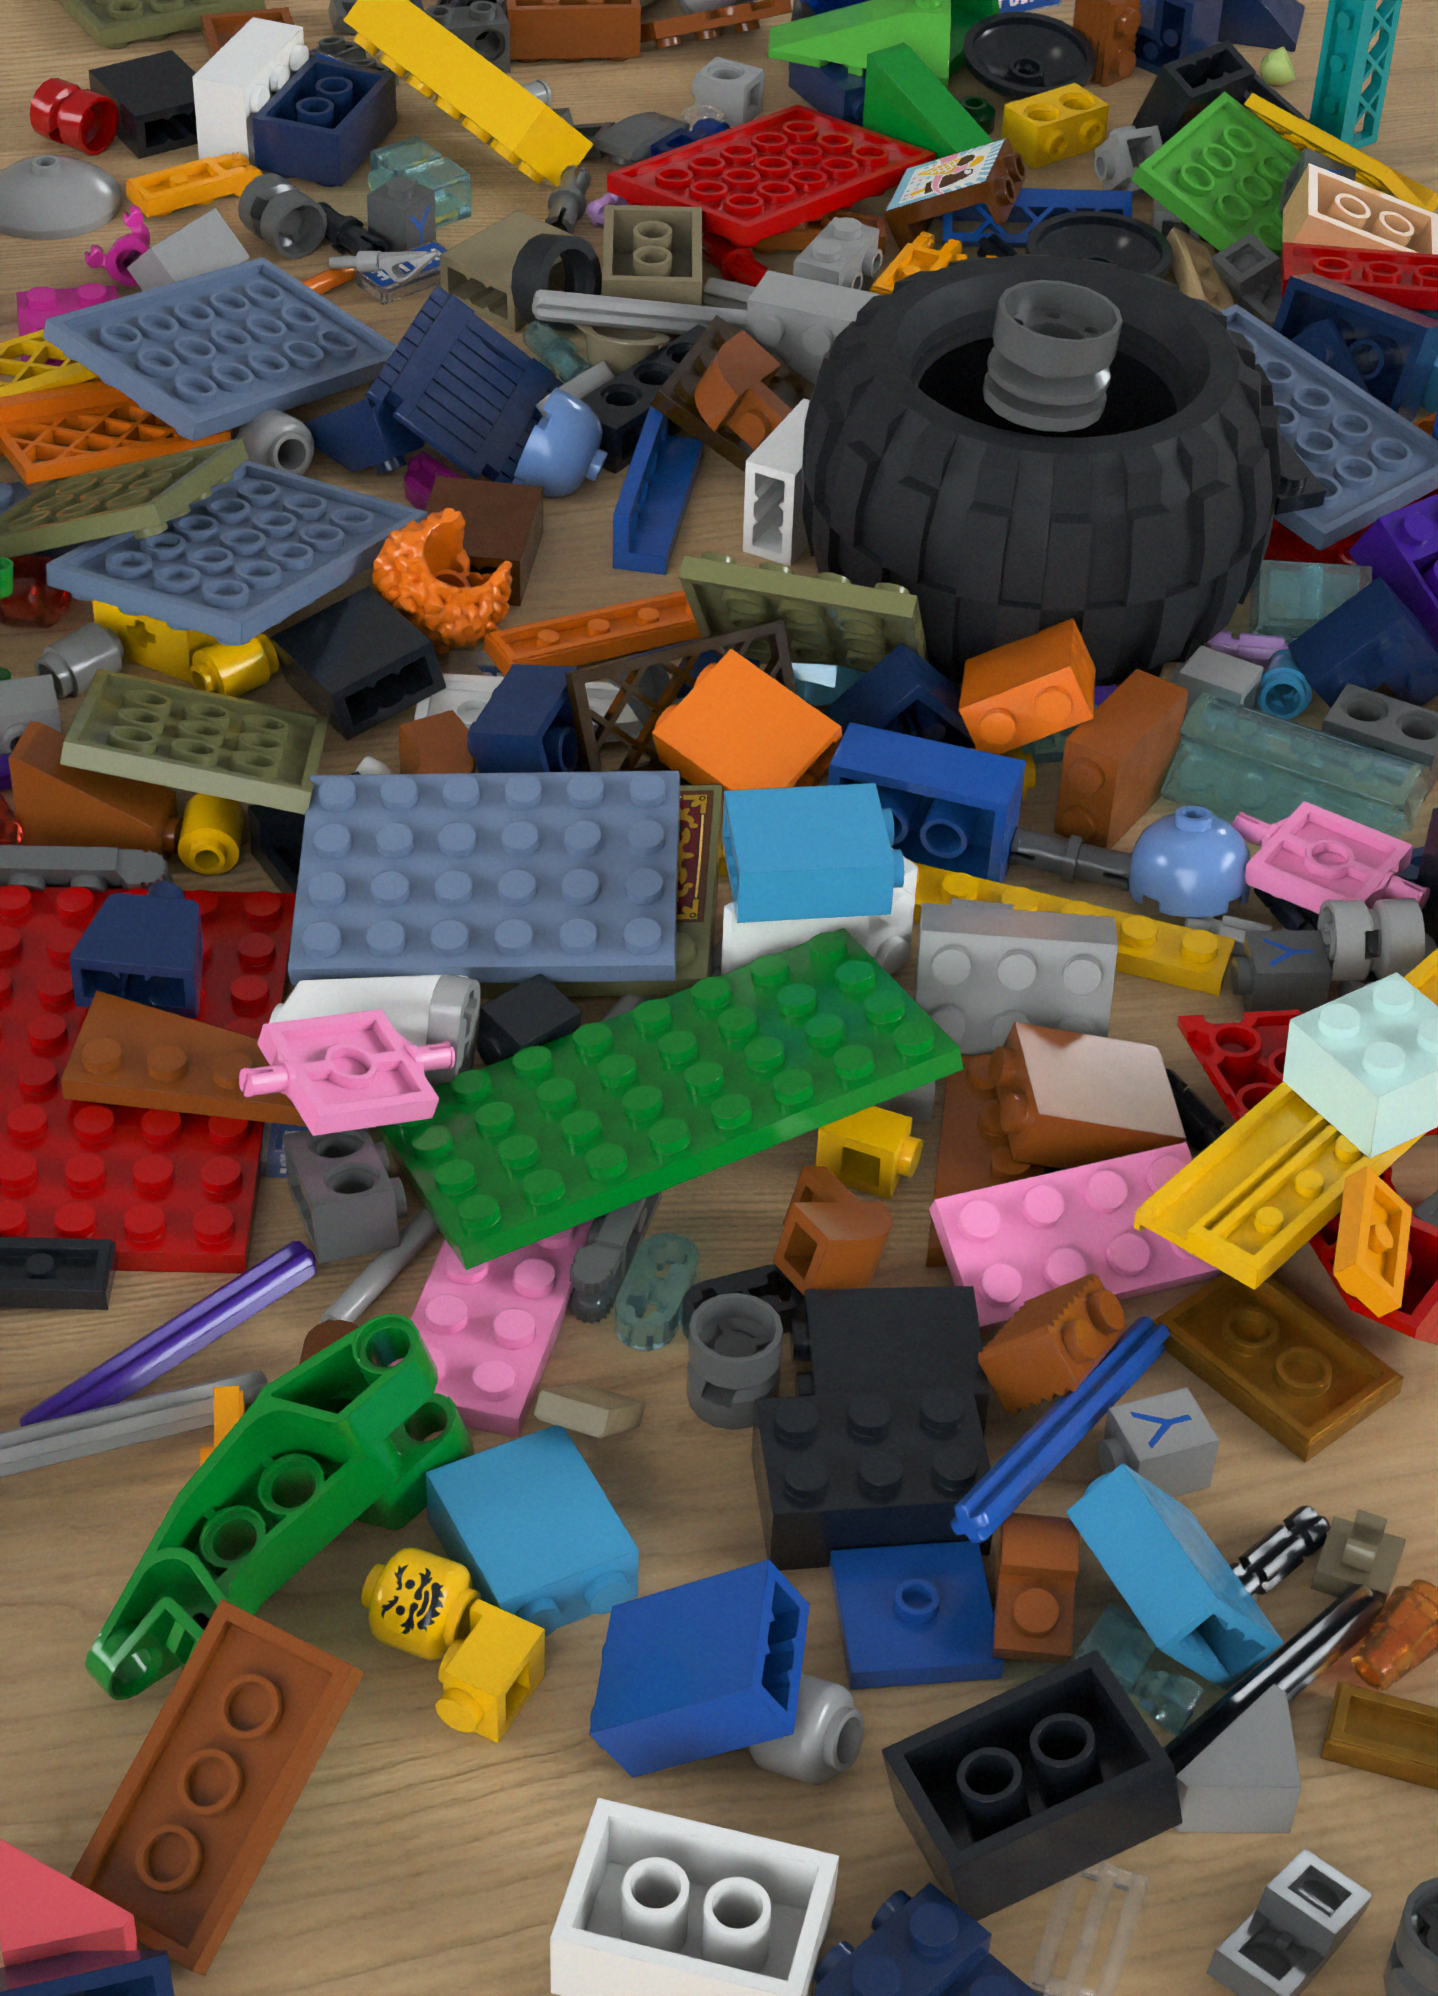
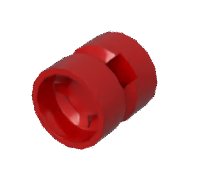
M50 78L43 82L36 90L31 101L29 115L31 126L35 133L90 156L99 155L106 151L118 131L119 113L112 99L89 89H81L78 85L63 79Z

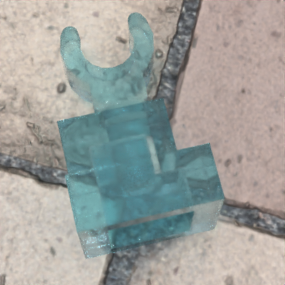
M1109 1603L1078 1649L1074 1660L1097 1649L1127 1695L1130 1696L1132 1694L1137 1697L1140 1706L1149 1712L1157 1725L1165 1731L1179 1735L1193 1715V1709L1203 1695L1204 1690L1193 1680L1185 1676L1170 1675L1162 1670L1153 1672L1148 1669L1157 1649L1156 1645L1144 1627L1135 1622V1618Z

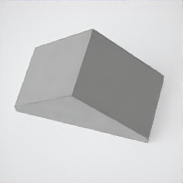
M1273 1684L1176 1775L1183 1823L1173 1827L1174 1830L1177 1832L1290 1833L1302 1787L1287 1693Z

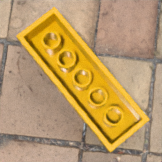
M357 0L343 19L344 22L358 32L353 38L357 44L374 57L381 50L383 53L378 60L399 77L403 78L408 71L410 74L405 81L429 100L436 93L437 96L433 103L457 122H459L463 115L466 116L460 124L481 141L487 144L493 137L494 139L489 144V147L515 167L522 160L517 168L539 186L544 179H547L554 186L558 187L563 170L567 166H578L593 146L592 142L545 103L409 0Z

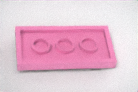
M1179 1143L935 1199L929 1211L955 1286H974L981 1334L1004 1328V1324L1009 1322V1318L1014 1317V1313L1019 1311V1307L1023 1306L1025 1301L1091 1273L1099 1277L1105 1289L1112 1292L1118 1301L1215 1278L1224 1273L1146 1228L1140 1232L1134 1228L1135 1211L1193 1160L1187 1143Z
M594 1219L468 1270H465L446 1239H444L410 1320L417 1327L437 1367L438 1382L434 1393L451 1398L466 1427L519 1438L570 1305L571 1292L573 1293L572 1281H570L571 1264H573L577 1250L587 1246L589 1231ZM404 1358L392 1362L390 1366L396 1365Z

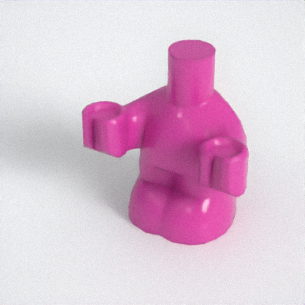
M131 205L129 207L130 212L127 213L125 211L123 217L124 223L131 229L132 234H125L118 238L107 254H104L103 249L99 245L94 244L90 247L91 251H86L84 254L85 261L91 268L102 267L119 283L125 286L137 287L139 285L129 273L127 267L151 248L149 246L150 232L143 223V214L140 207Z

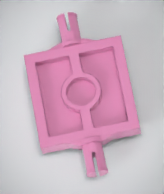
M1304 801L1290 817L1272 825L1246 815L1244 812H1239V815L1235 817L1232 826L1238 830L1244 840L1261 847L1246 864V884L1317 914L1320 912L1323 901L1362 899L1368 909H1371L1376 900L1415 898L1420 908L1423 909L1429 898L1430 889L1428 887L1420 886L1399 877L1410 865L1413 850L1412 844Z
M382 1009L267 1023L262 1026L257 1045L270 1066L241 1069L239 1085L241 1092H244V1096L247 1098L276 1092L286 1095L293 1102L313 1136L431 1119L436 1110L439 1097L426 1079L424 1072L452 1069L455 1064V1052L453 1046L450 1047L451 1043L448 1041L421 1046L410 1044L408 1040L395 1031Z

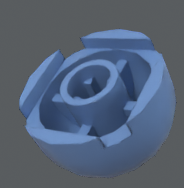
M556 387L542 409L548 412L546 418L542 417L538 425L534 426L514 474L516 478L512 482V484L543 487V497L563 498L576 492L586 478L595 482L608 455L607 452L599 449L603 433L599 417L588 404Z
M1184 806L1178 808L1175 813L1163 816L1146 827L1137 839L1130 862L1128 891L1134 901L1143 905V895L1159 901L1158 912L1167 915L1192 918L1219 916L1228 913L1229 901L1239 898L1241 906L1248 902L1250 885L1246 884L1245 870L1246 864L1251 859L1250 851L1241 834L1231 824L1217 816H1213L1212 812L1207 808Z

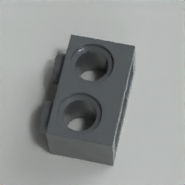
M476 1L471 3L470 6L456 8L435 5L423 11L502 72H510V22L500 3ZM491 32L485 39L476 40L481 33Z
M1347 683L1323 719L1321 731L1372 747L1386 753L1390 758L1320 736L1315 766L1424 802L1438 780V712Z
M366 1128L313 1136L310 1130L282 1135L289 1192L319 1264L400 1246L398 1219L407 1217V1201L401 1179L399 1177L391 1178L390 1163L382 1141L373 1143Z

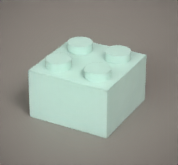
M1396 972L1290 1019L1283 1082L1369 1159L1438 1127V1006Z

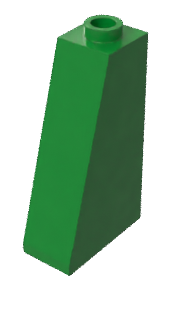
M901 43L867 54L863 113L864 128L936 153L935 160L994 142L908 45Z

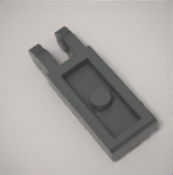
M0 845V886L20 885L29 891H45L46 887L77 886L87 888L91 892L107 893L108 888L149 889L155 882L166 881L173 883V878L167 869L166 860L164 861L163 855H158L157 851L153 853L149 850L145 853L143 850L118 849V847Z
M662 1191L609 1212L606 1216L602 1215L594 1218L589 1231L587 1246L577 1250L573 1264H571L570 1281H572L573 1293L571 1292L570 1310H572V1316H576V1320H582L583 1323L590 1322L593 1324L596 1321L600 1323L601 1319H606V1315L610 1314V1308L614 1306L662 1199Z

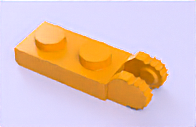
M232 152L231 155L225 154L214 158L207 157L127 179V182H125L127 198L134 205L140 207L148 218L152 216L164 217L170 215L174 210L195 204H210L216 198L233 193L240 197L245 187L254 178L263 175V173L256 166L250 165V161L242 153L239 154L237 152L234 154Z
M922 231L912 243H907L872 284L870 292L882 295L893 293L896 281L919 271H936L948 267L949 262L956 260V254H962V242L950 238L940 250H935L934 234Z

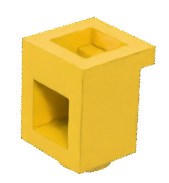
M872 1106L818 1129L816 1166H826L844 1186L890 1200L902 1175L910 1178L913 1176L920 1160L923 1140L911 1136L912 1117Z
M477 1598L469 1609L470 1634L465 1641L461 1639L455 1640L446 1651L441 1662L438 1680L443 1683V1694L436 1702L435 1708L439 1717L451 1728L463 1733L474 1732L499 1743L545 1677V1629Z

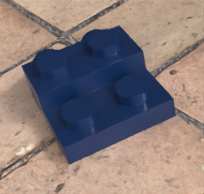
M931 1882L914 1897L909 1896L903 1890L893 1893L881 1905L873 1918L871 1929L874 1933L856 1949L847 1941H842L835 1945L821 1960L814 1974V1980L817 1982L815 1996H1040L989 1953L992 1934Z

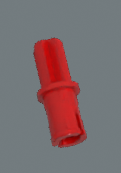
M707 233L702 237V247L711 253L709 254L702 249V259L718 268L722 278L727 281H736L740 284L756 287L769 270L754 259L752 251L747 247L735 246L725 237L715 233Z

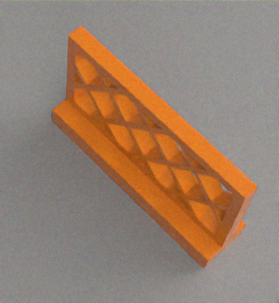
M101 379L0 397V456H6L27 485L231 440L230 430L194 442L184 438L173 427L154 414L141 409L137 402L115 387L105 384ZM37 459L45 460L43 462L33 463Z

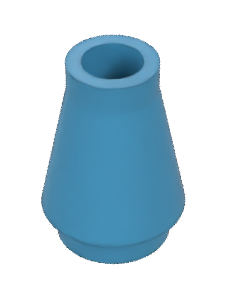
M1289 649L1278 650L1270 657L1268 666L1262 675L1257 701L1262 711L1284 719H1291L1301 714L1309 706L1312 699V688L1309 686L1305 679L1306 676L1299 668Z

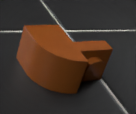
M744 330L726 341L695 388L696 406L707 425L715 432L726 424L752 449L756 450L792 411L787 404L767 387L781 367V364Z
M803 1166L783 1221L785 1227L772 1262L803 1295L805 1294V1289L869 1288L893 1225L892 1215L882 1201H859L826 1166Z
M1012 1512L998 1527L993 1588L995 1617L992 1657L1055 1664L1070 1662L1072 1656L1075 1586L1079 1572L1080 1533L1070 1518Z

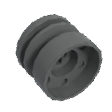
M1036 280L1021 282L1006 289L998 300L992 333L995 346L988 356V372L984 377L982 388L985 402L996 414L1015 424L1041 431L1066 432L1084 429L1097 422L1105 408L1107 399L1105 391L1111 380L1109 366L1116 356L1123 322L1119 308L1107 297L1087 287L1064 281Z

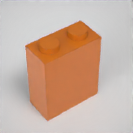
M1074 618L1043 629L1038 634L1005 644L966 660L958 710L977 750L1000 755L1093 719L1096 668Z
M730 649L718 663H711L702 670L696 679L694 688L678 705H670L663 711L652 732L661 763L672 771H680V776L692 785H722L723 793L729 790L818 786L829 774V764L843 737L839 724L733 649Z

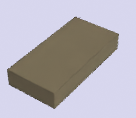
M578 1382L541 1389L534 1415L538 1416V1420L602 1438L639 1427L646 1402Z

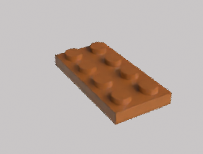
M221 1599L70 1879L134 1915L138 1942L153 1950H167L170 1960L192 1972L205 1976L364 1672Z

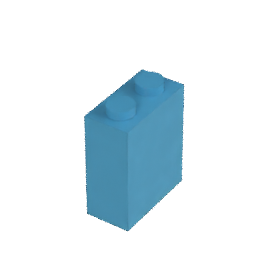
M876 783L724 791L722 843L737 923L891 915L893 888H902L904 885V860L901 849H891L894 843L893 813L891 808L882 809Z
M554 1425L425 1472L427 1520L449 1559L461 1563L468 1569L473 1578V1589L480 1592L482 1601L544 1628L546 1637L559 1627L593 1614L609 1613L612 1610V1606L638 1597L639 1549L564 1427Z
M1124 1463L1119 1465L1114 1471L1095 1479L1087 1487L1084 1496L1066 1511V1514L1156 1647L1215 1685L1227 1691L1284 1643L1190 1509Z

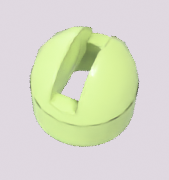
M1284 46L1264 56L1260 68L1262 78L1268 84L1277 86L1296 80L1292 63Z

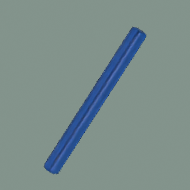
M1149 1316L1138 1318L1123 1333L1077 1391L1069 1390L1064 1397L1061 1396L955 1505L956 1516L951 1520V1526L955 1534H965L972 1543H982L987 1540L1108 1412V1408L1112 1407L1165 1351L1164 1341L1170 1336L1164 1323L1156 1325Z

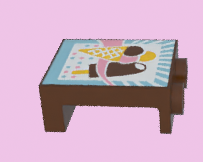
M1007 137L907 168L883 213L900 251L907 243H912L922 231L928 232L934 217L979 203L987 204L996 225L1006 223L1026 179L1025 163L1019 153H1014Z

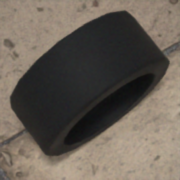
M541 233L529 239L518 252L512 269L511 281L514 305L521 318L534 328L574 331L578 327L572 323L537 320L532 313L534 294L540 289L548 290L549 273L554 261L560 255L566 273L564 292L601 295L602 272L599 258L593 247L581 237Z

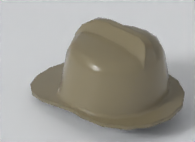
M573 324L585 332L588 361L591 367L604 360L615 377L656 352L659 346L666 345L671 340L669 336L654 331Z

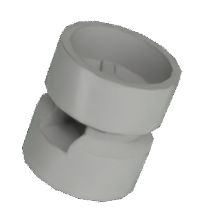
M1415 898L1376 900L1371 909H1368L1362 899L1323 901L1319 912L1317 930L1321 932L1332 969L1330 982L1365 980L1370 971H1373L1379 980L1396 972L1405 977L1424 960L1425 927L1420 905Z

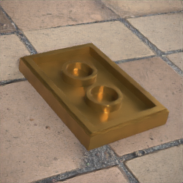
M1222 1273L1153 1320L1156 1325L1164 1323L1168 1328L1170 1336L1164 1341L1165 1350L1305 1463L1400 1394L1403 1376L1273 1276L1267 1278L1254 1290L1226 1273Z

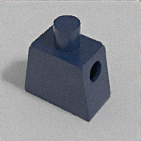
M166 881L153 883L146 895L115 893L108 896L69 958L75 1005L77 1007L90 1008L97 990L183 1017L197 1018L200 1005L203 965L200 905L194 900L185 899L183 891L177 885Z

